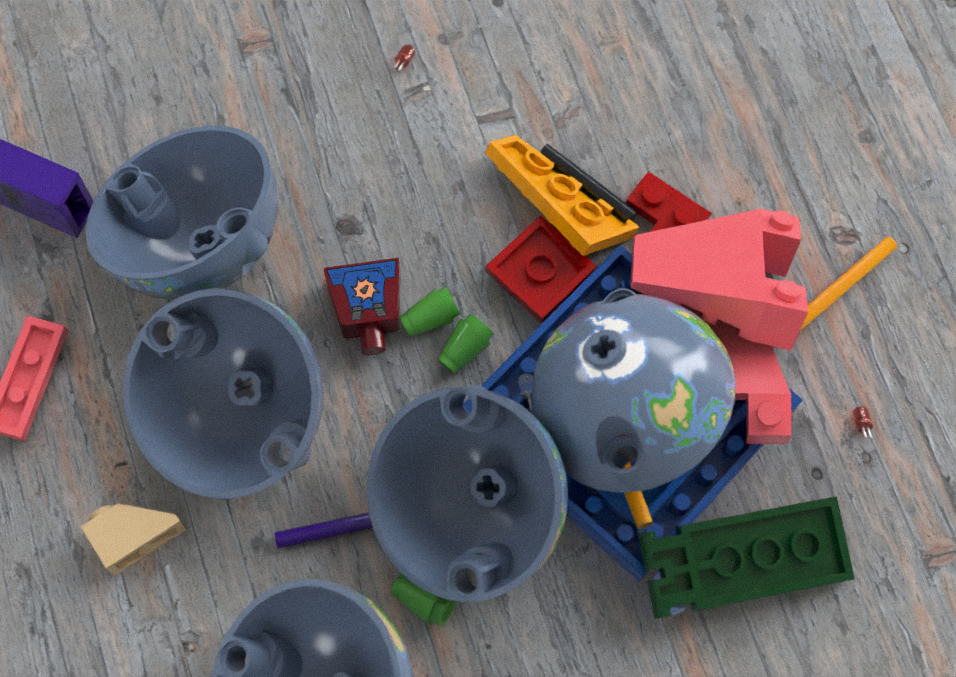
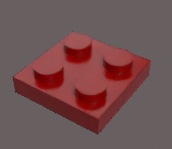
M540 215L486 265L485 272L542 324L596 270L597 266L573 248L570 242Z

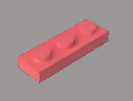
M26 316L0 381V435L23 442L26 441L68 334V330L64 325Z

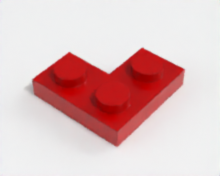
M649 171L626 199V203L638 211L637 214L654 224L650 232L709 220L712 214Z

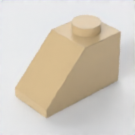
M119 503L112 507L106 505L95 510L88 517L89 521L80 526L105 568L114 576L186 531V528L176 514Z

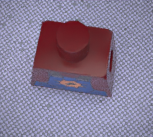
M399 258L324 268L327 289L343 337L346 339L360 337L363 355H378L385 352L384 334L399 330L401 287Z

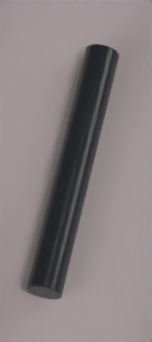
M549 144L542 148L540 153L554 163V168L563 175L572 176L583 184L581 188L596 200L602 198L614 207L612 212L626 222L628 219L632 221L638 211Z

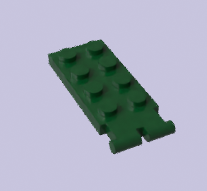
M837 496L675 526L677 535L656 539L654 531L638 533L645 571L659 568L661 577L660 579L647 581L654 619L671 616L670 607L691 603L692 611H699L855 579Z

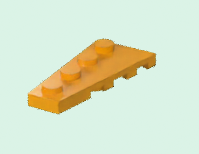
M517 135L494 140L489 143L485 155L496 165L500 172L504 173L521 191L522 195L538 208L547 221L564 235L572 247L583 256L633 239L640 228L630 219L624 224L611 214L614 207L602 198L596 203L581 192L580 189L583 184L572 176L568 177L563 174H557L552 170L554 163Z

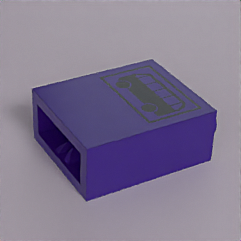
M0 139V204L78 238L87 222V217L94 202L80 174Z

